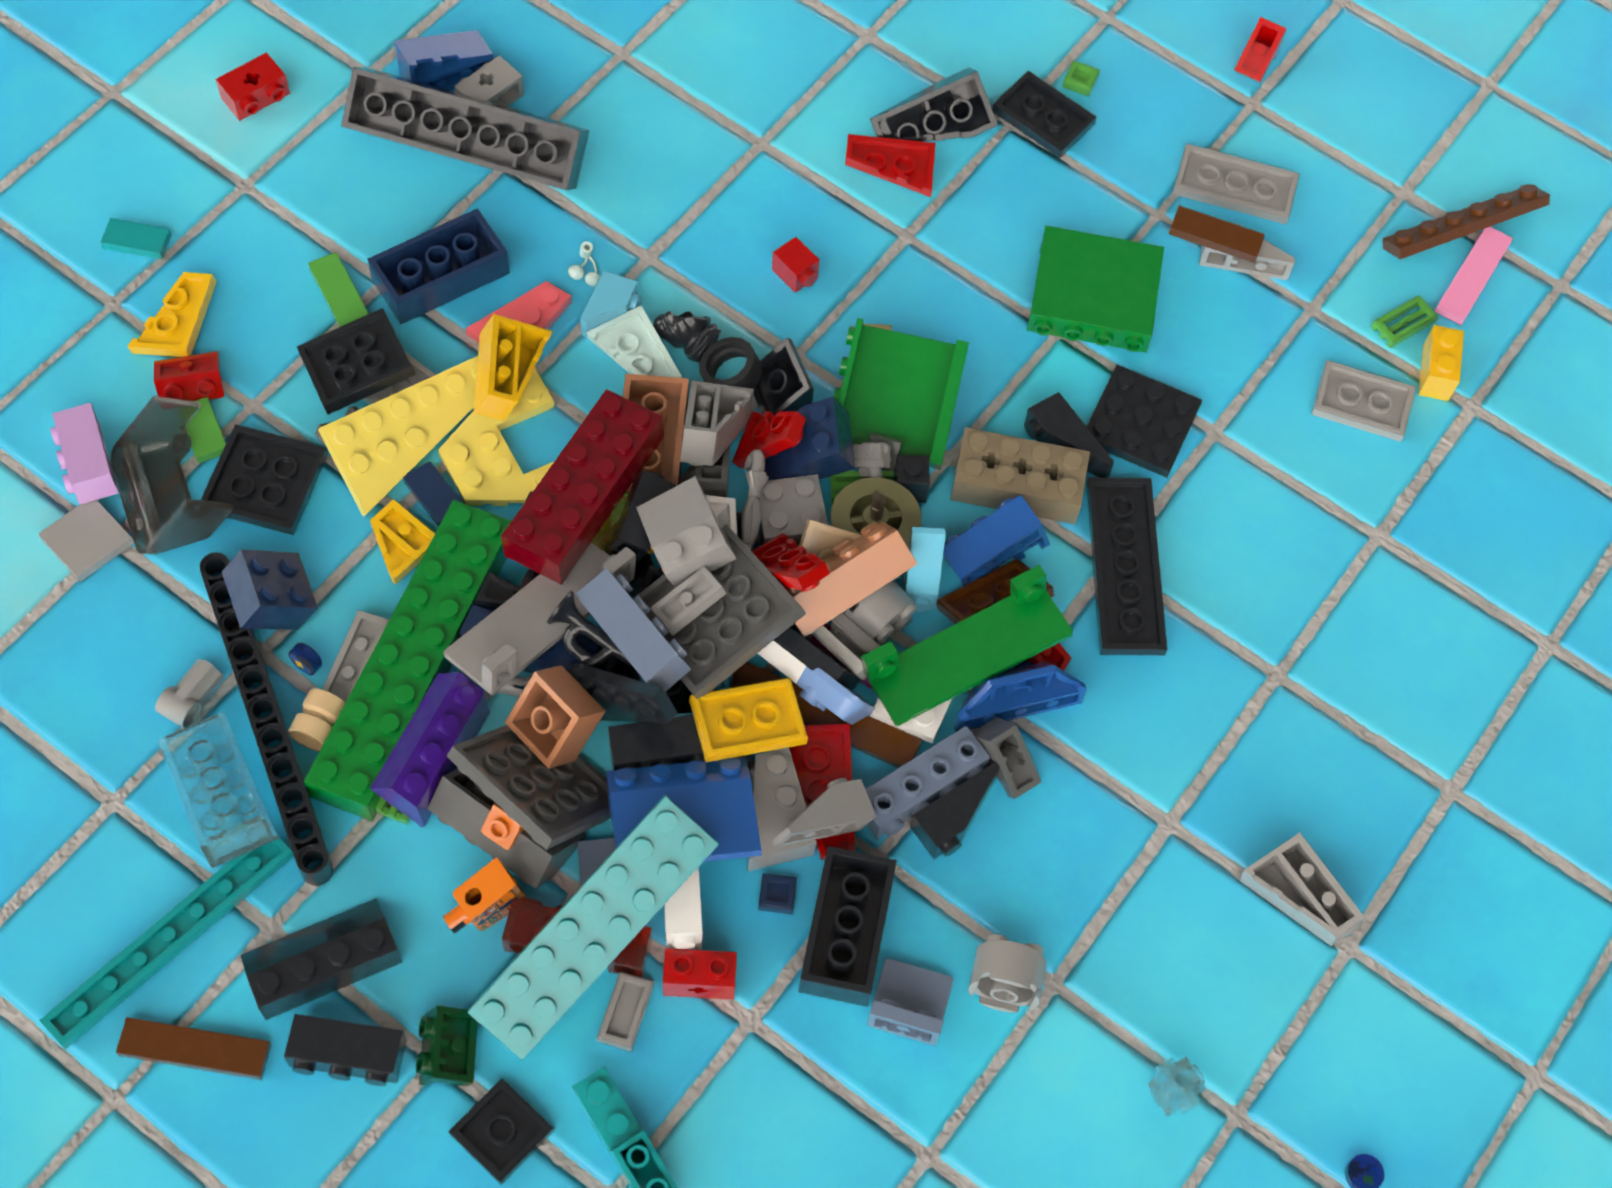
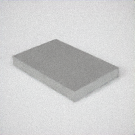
M1326 360L1311 415L1401 442L1405 435L1416 387Z

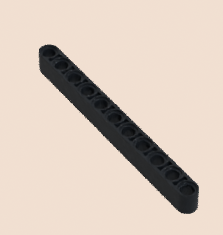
M210 553L201 560L199 565L200 572L296 864L306 883L313 886L323 885L332 877L333 865L304 784V779L254 630L241 628L235 632L230 631L233 627L240 625L232 602L221 603L223 600L230 598L222 573L212 576L217 571H223L230 561L222 553ZM245 654H252L247 660H239ZM253 683H262L256 689H248V687ZM272 711L268 717L258 718L260 713ZM274 740L282 741L281 744L275 748L267 747L269 743ZM283 770H292L287 777H277ZM292 800H302V803L296 808H287V805ZM312 830V834L305 839L297 838L301 831ZM312 861H323L318 869H307V866Z

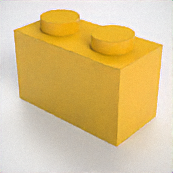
M1437 325L1432 327L1423 344L1418 395L1449 401L1460 382L1464 331Z

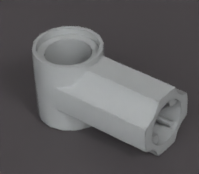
M198 659L175 687L169 686L161 693L156 702L155 711L180 727L188 729L199 718L203 702L223 679L222 673L208 661Z

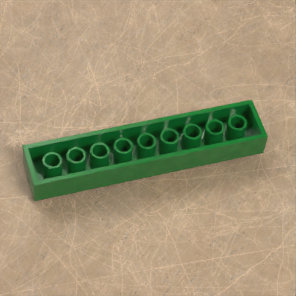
M456 500L452 501L304 780L310 798L373 822L377 814L375 808L381 797L372 791L370 787L436 676L442 673H449L453 664L444 657V650L460 638L459 632L488 573L490 572L496 576L500 573L507 559L504 555L501 535L511 523V520Z

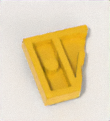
M393 499L370 519V523L390 578L396 585L420 563L435 533Z

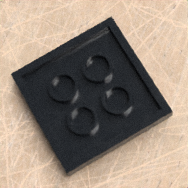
M383 308L297 346L328 415L416 375Z
M1116 365L1089 420L1087 428L1107 453L1168 478L1203 400L1125 367Z
M235 424L198 504L200 510L294 535L328 456L327 448Z

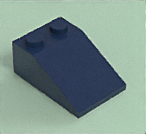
M834 397L805 405L797 410L798 413L807 418L802 429L803 437L801 441L793 448L790 447L775 456L772 455L765 458L764 472L769 477L767 481L818 474L820 480L855 469L850 418L847 410Z

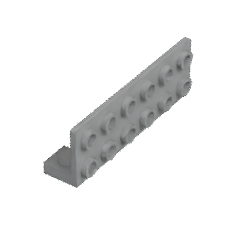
M591 542L562 585L541 574L445 649L444 657L489 694L493 695L563 638V634L570 624H548L547 621L559 603L571 590L574 592L578 611L587 618L590 612L575 594L605 568L615 578L621 574L628 583L631 582L635 575L636 554L628 547H625L618 554L610 556Z

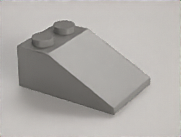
M696 476L636 507L661 568L675 588L703 566L709 572H713L737 559Z

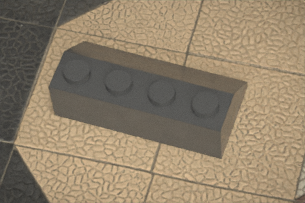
M458 768L442 777L428 806V810L435 814L442 823L450 825L461 833L469 843L477 845L488 853L492 859L497 857L505 867L519 876L522 882L531 885L535 889L557 874L578 848V842L584 841L587 835L582 832L545 850L532 839L530 834L523 830L519 833L513 847L505 850L481 832L491 808L496 802L487 797L482 792V789L467 775L460 772Z

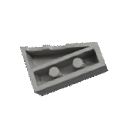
M692 381L680 462H686L694 466H713L746 427L751 415L754 389Z

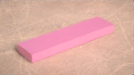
M1492 227L1485 228L1434 312L1462 325L1513 238Z

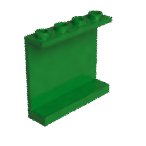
M1045 225L1031 312L1026 331L1036 332L1039 335L1064 337L1071 341L1080 340L1096 343L1099 346H1113L1124 348L1131 352L1140 351L1146 353L1153 333L1164 247Z
M857 318L856 326H850L847 334L846 345H851L849 357L843 356L840 365L839 375L844 376L842 387H836L833 396L849 413L852 444L869 442L872 432L903 440L899 455L929 456V467L941 470L969 342L956 340V344L864 325V319Z

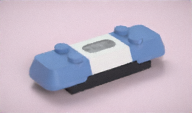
M792 626L757 653L801 687L803 690L799 695L807 702L823 711L828 708L840 719L851 725L867 717L875 710V707L853 691L861 679L807 637H803Z

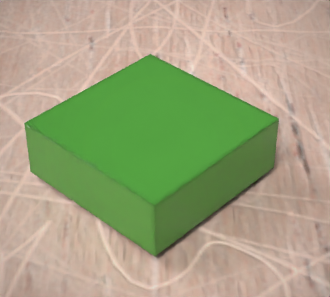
M1073 60L1062 87L1089 97L1098 79L1100 70Z

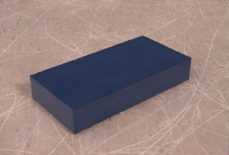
M430 461L403 477L404 484L438 527L453 500L463 503Z

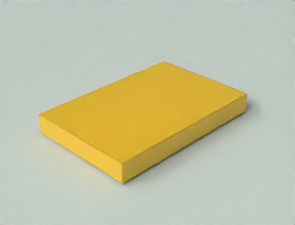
M791 678L711 691L698 699L694 695H690L689 701L706 762L807 744L808 737Z

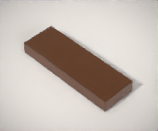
M1180 205L1169 231V235L1255 263L1265 237L1263 233Z

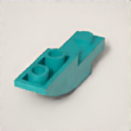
M605 1067L572 1086L573 1091L590 1118V1123L630 1188H678L645 1131H642Z

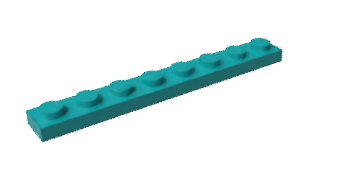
M271 828L267 829L39 1021L65 1050L291 860L294 857L292 850Z

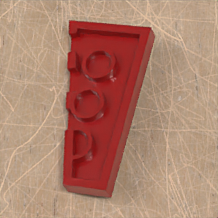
M850 724L804 725L808 737L807 744L789 747L806 807L828 789L827 784L839 778H846L847 781H852ZM855 832L816 839L820 859L825 860L828 846L855 851Z

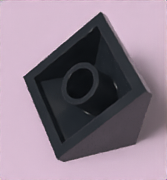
M786 338L760 360L762 363V375L758 384L753 389L754 397L762 415L764 411H770L774 415L779 411H797L803 406L813 403L814 388L792 339Z

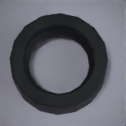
M729 337L717 341L705 351L699 363L700 375L706 383L753 389L758 384L762 375L760 359L751 344L742 338ZM735 357H746L745 366L739 374L725 380L715 378L718 368L724 362Z

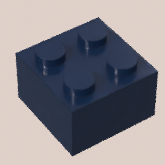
M241 549L222 571L240 628L299 630L318 609L299 553Z

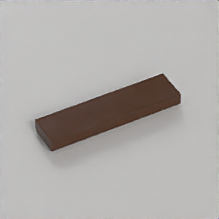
M126 1017L116 1054L121 1057L262 1080L271 1043L265 1040Z

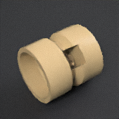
M310 689L302 703L303 713H298L287 731L288 735L300 745L320 752L345 705V701L325 690Z

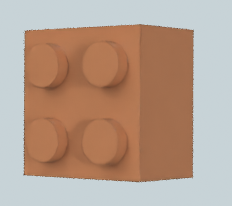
M560 665L533 673L505 723L549 769L574 762L606 710Z

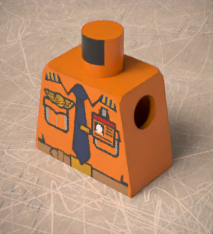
M496 857L453 891L452 895L459 905L442 917L454 934L469 923H472L479 931H483L530 901L513 875Z

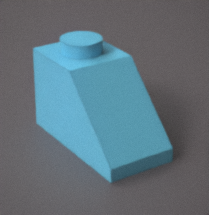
M603 271L580 318L581 336L587 337L586 332L639 307L642 297L638 294V281Z

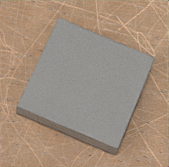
M98 500L78 505L38 534L40 539L79 582L86 579L134 544L132 537Z

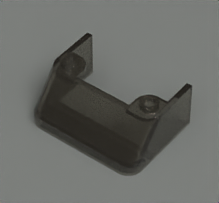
M153 396L112 449L111 467L136 550L140 554L156 555L205 540L211 536L234 509L232 503L193 500L187 487L180 462L191 449V438L188 435L186 426L200 410V402Z

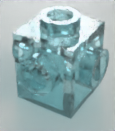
M1187 1057L1178 1062L1170 1058L1155 1068L1156 1074L1148 1086L1154 1101L1164 1110L1167 1116L1178 1110L1184 1114L1201 1103L1198 1098L1206 1089L1204 1086L1205 1079L1200 1069L1195 1064L1191 1065Z

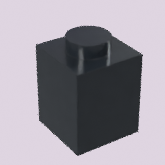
M897 455L894 481L909 490L918 503H926L930 486L929 456Z

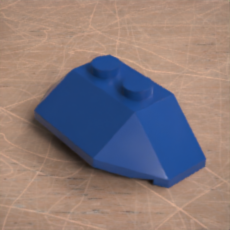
M1023 662L1016 665L1013 669L1006 670L973 687L957 714L954 730L957 732L965 726L969 730L977 729L996 717L1010 721L1081 704L1087 688L1085 683L1055 665L1046 662L1035 664Z

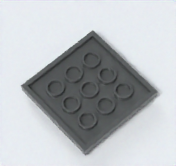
M727 524L722 527V530L737 559L710 572L727 594L672 636L669 632L664 636L668 642L675 639L688 654L683 660L691 670L680 680L696 699L712 691L806 614L801 605ZM663 574L638 595L651 608L674 590L675 587ZM652 610L647 614L650 620L656 617Z
M507 725L452 746L447 755L460 772L467 775L478 785L487 797L495 801L510 819L517 822L545 850L611 819L608 805L607 779L579 754L574 762L548 769Z

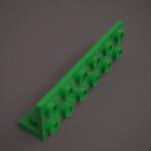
M1040 565L1010 579L1011 596L898 653L890 641L861 656L864 675L895 726L904 724L983 683L986 679L1010 669L1073 635L1072 628L1046 591V574Z

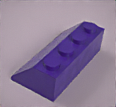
M460 672L438 674L370 789L420 827H424L432 814L428 810V806L442 777L457 769V766L447 757L452 746L476 737L490 714L485 692Z

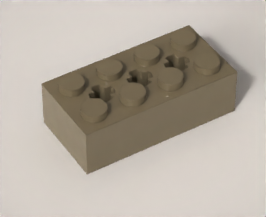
M965 427L950 500L998 509V506L1006 499H1015L1021 494L1037 517L1076 524L1082 505L1090 451Z

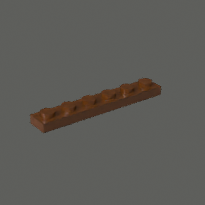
M1522 185L1517 190L1498 194L1484 202H1476L1462 210L1448 212L1440 218L1423 221L1418 226L1399 230L1395 234L1383 238V249L1395 257L1403 259L1548 206L1550 194L1537 188L1535 185Z

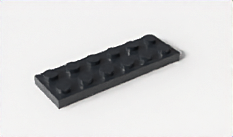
M1088 477L1086 486L1100 655L1165 656L1168 649L1151 478Z

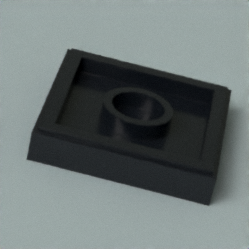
M501 1078L448 1132L467 1153L502 1185L554 1132V1128Z

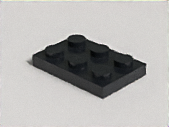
M1027 71L992 106L993 113L1059 158L1095 125L1097 118L1030 71Z

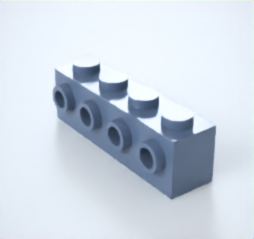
M605 568L575 595L644 681L648 684L662 687L665 691L668 690L691 670L683 660L688 654L675 639L668 642L664 636L669 631L657 617L652 620L649 619L647 614L651 609L639 595L634 599L629 593L633 588L621 574L615 578Z
M967 726L865 789L876 815V818L866 826L876 840L884 835L888 837L895 835L904 827V822L912 818L913 814L987 768L990 756Z

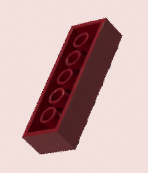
M606 389L501 535L505 557L562 585L664 438L663 416Z

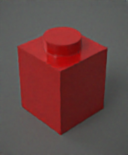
M794 237L773 252L772 271L796 293L802 288L810 287L815 283L818 278L820 259L797 237Z

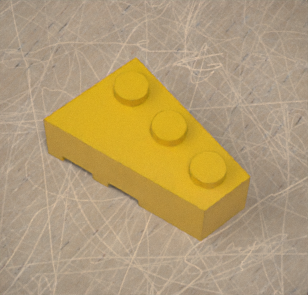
M493 314L480 332L474 413L502 421L506 419L519 402L532 375V371L540 359L545 344L553 331Z

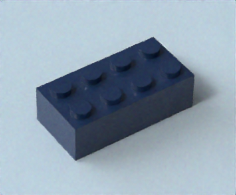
M478 208L367 259L371 279L400 325L510 274L507 251Z

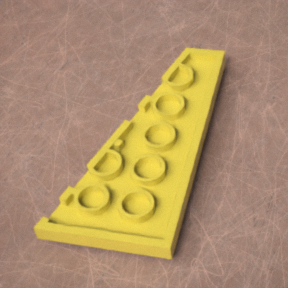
M478 356L318 429L362 516H365L474 408Z

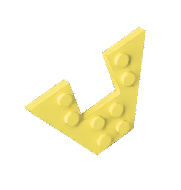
M535 367L519 402L504 421L476 414L473 411L438 449L439 457L465 504L470 506H482L484 504L508 506L507 503H524L529 492L534 491L554 463L553 461L523 474L500 433L505 428L555 408L554 400Z

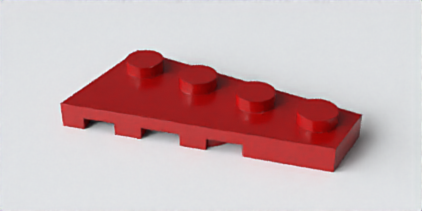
M784 533L752 551L785 588L797 589L802 592L810 591L820 584L819 581L830 574L823 560L813 553H807L806 548L803 546L798 547L793 539L788 540L787 535Z

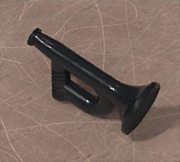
M571 590L559 603L547 621L548 624H570L563 634V644L567 652L582 664L594 668L600 667L612 657H616L626 663L627 667H630L631 663L611 638L578 611L574 592ZM580 634L588 636L600 645L602 650L600 649L592 655L578 644L577 636Z

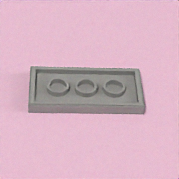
M1186 143L1172 194L1287 224L1300 173Z

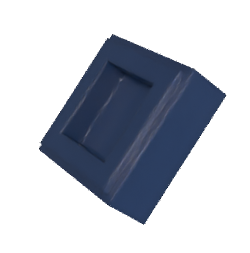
M762 873L758 910L793 915L797 878Z

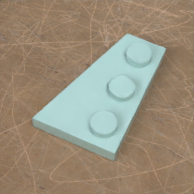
M642 306L636 307L586 332L590 341L629 374L682 378Z

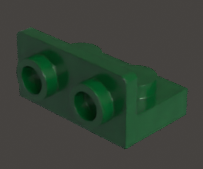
M437 1005L421 1018L418 1033L419 1037L422 1038V1049L416 1060V1073L419 1074V1085L428 1086L432 1082L461 1086L473 1084L478 1021L467 1013L468 1010Z

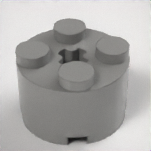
M892 580L858 602L853 613L847 609L844 614L877 644L882 646L888 643L890 640L888 636L894 629L900 632L912 621L911 615L918 607L915 605L916 602Z
M989 935L987 942L980 944L976 949L969 984L970 995L973 997L975 992L980 996L979 1003L998 1011L1018 1013L1019 1006L1028 1005V1011L1036 1009L1040 1003L1046 970V959L1043 956L1044 949L1034 943L1021 944L1009 941L1003 935Z

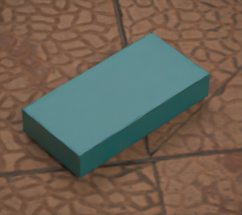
M110 218L100 243L103 249L163 259L171 238V232L168 228Z

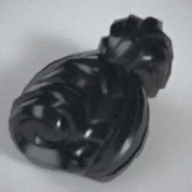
M669 311L666 314L657 316L653 322V327L662 339L675 348H684V353L688 359L700 363L705 351L718 341L721 329L717 328L716 324H710V317H694L689 311L679 316H675Z

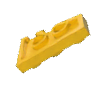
M183 272L163 298L164 305L156 316H150L144 323L146 329L138 339L133 338L127 347L133 354L171 357L191 356L217 282L213 274Z

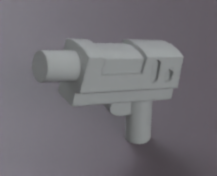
M885 442L853 444L855 468H859L860 476L883 478L881 468H890L891 447Z

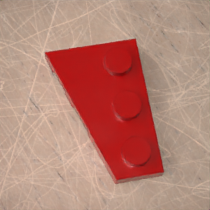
M848 134L845 165L931 197L936 143Z
M752 411L732 463L742 469L745 466L748 455L753 450H762L765 458L772 455L775 456L790 447H795L803 437L802 429L807 418L797 411H779L776 415L770 411H764L763 415L757 411Z

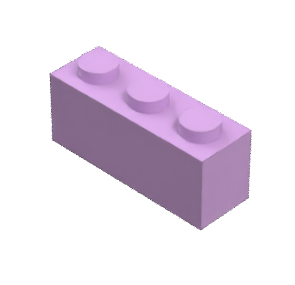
M91 402L52 413L55 427H51L50 431L55 445L61 446L62 449L56 451L61 469H67L68 474L62 475L68 494L75 493L80 505L118 494L101 427Z

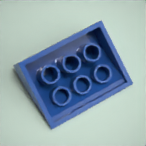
M733 757L712 762L691 761L689 763L671 765L659 764L651 767L622 768L606 771L608 805L615 848L664 795H667L718 841L719 845L704 862L762 856L751 777L746 757Z

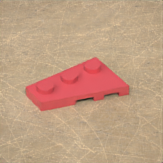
M545 281L465 328L466 335L479 343L480 332L493 314L548 330L572 303L571 295Z

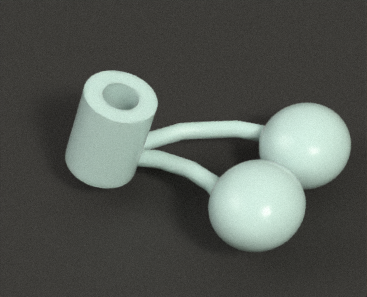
M585 241L581 244L579 251L580 256L585 259L583 264L580 266H570L568 274L575 280L583 278L584 270L582 267L586 265L589 258L593 263L595 272L587 273L585 282L589 286L595 287L600 275L597 274L596 262L591 257L593 246L590 242Z

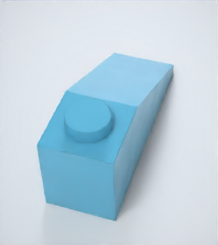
M912 527L908 549L918 564L902 574V589L916 602L915 605L918 607L916 612H924L929 609L935 610L941 577L946 535L945 528Z

